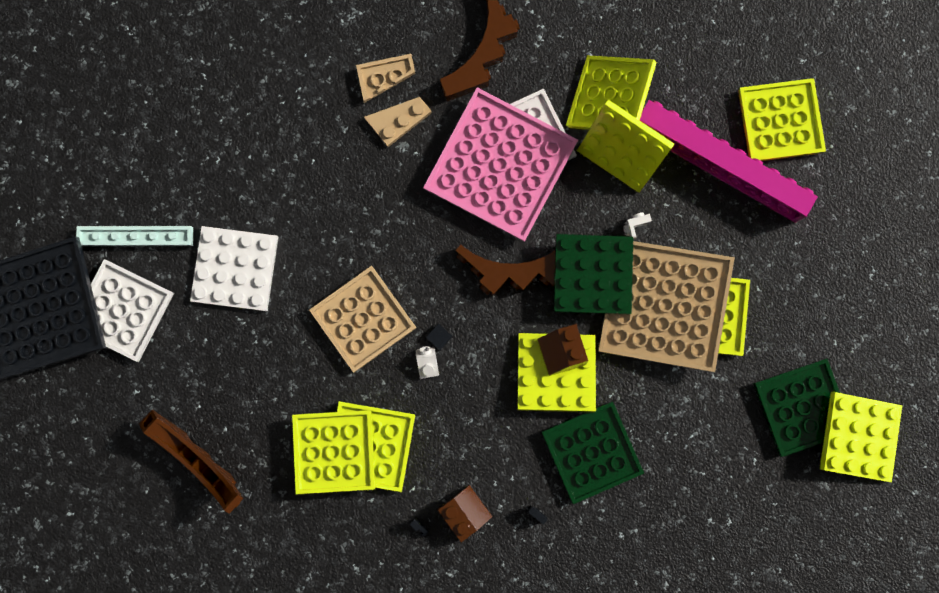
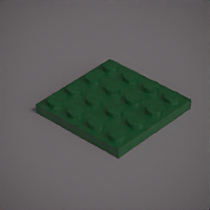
M556 234L554 312L632 314L633 237Z
M828 358L753 383L780 457L824 443L831 392L840 393Z
M613 401L596 408V412H586L542 431L572 504L644 474Z

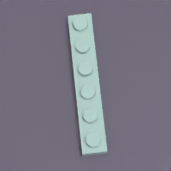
M77 226L76 237L80 238L81 246H193V227Z

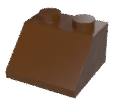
M577 324L557 329L537 339L549 376L579 368L588 363Z
M470 485L438 508L439 513L460 542H463L492 518V515Z

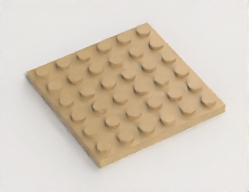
M633 241L632 314L605 313L599 352L715 373L735 257Z

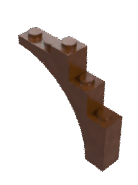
M486 0L488 8L487 28L476 52L462 67L440 79V85L446 101L475 92L477 87L479 89L488 87L491 76L488 69L484 68L503 62L505 50L500 43L517 37L518 30H520L517 19H513L512 14L505 16L504 6L500 5L498 0Z
M462 245L456 249V254H458L456 258L463 264L467 262L472 267L470 270L479 277L481 275L483 277L479 284L481 285L480 289L486 295L491 294L494 296L508 279L511 281L509 283L511 287L516 291L520 289L522 292L537 275L540 277L539 281L546 287L554 285L555 251L531 262L511 264L486 260L473 254Z
M151 410L139 423L142 432L188 468L211 492L223 510L230 514L243 499L235 486L236 481L232 475L214 463L209 453L194 444L186 432L154 410Z

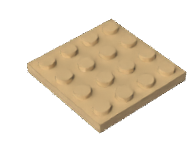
M370 266L309 310L353 373L416 329L414 323L373 266Z

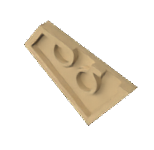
M411 54L356 65L364 103L415 74Z
M418 97L365 116L364 118L385 145L389 147L429 116L432 111Z

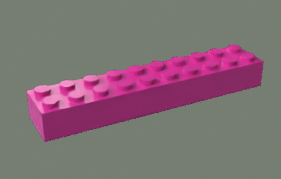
M648 100L642 110L640 121L674 143L670 150L671 152L794 223L807 217L818 198L811 189L802 188L797 185L795 180L781 176L780 172L774 168H767L759 159L748 157L743 150L734 149L729 146L730 144L727 141L713 137L710 131L701 130L696 127L694 122L680 118L677 112L673 110L668 111L663 108L661 103Z

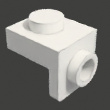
M642 212L633 215L632 219H628L625 222V226H623L625 236L633 237L634 240L636 238L634 228L648 225L652 221L650 214L644 215Z
M425 346L417 349L416 359L420 379L439 376L435 347Z

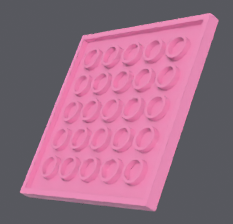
M477 87L423 188L525 242L578 139Z

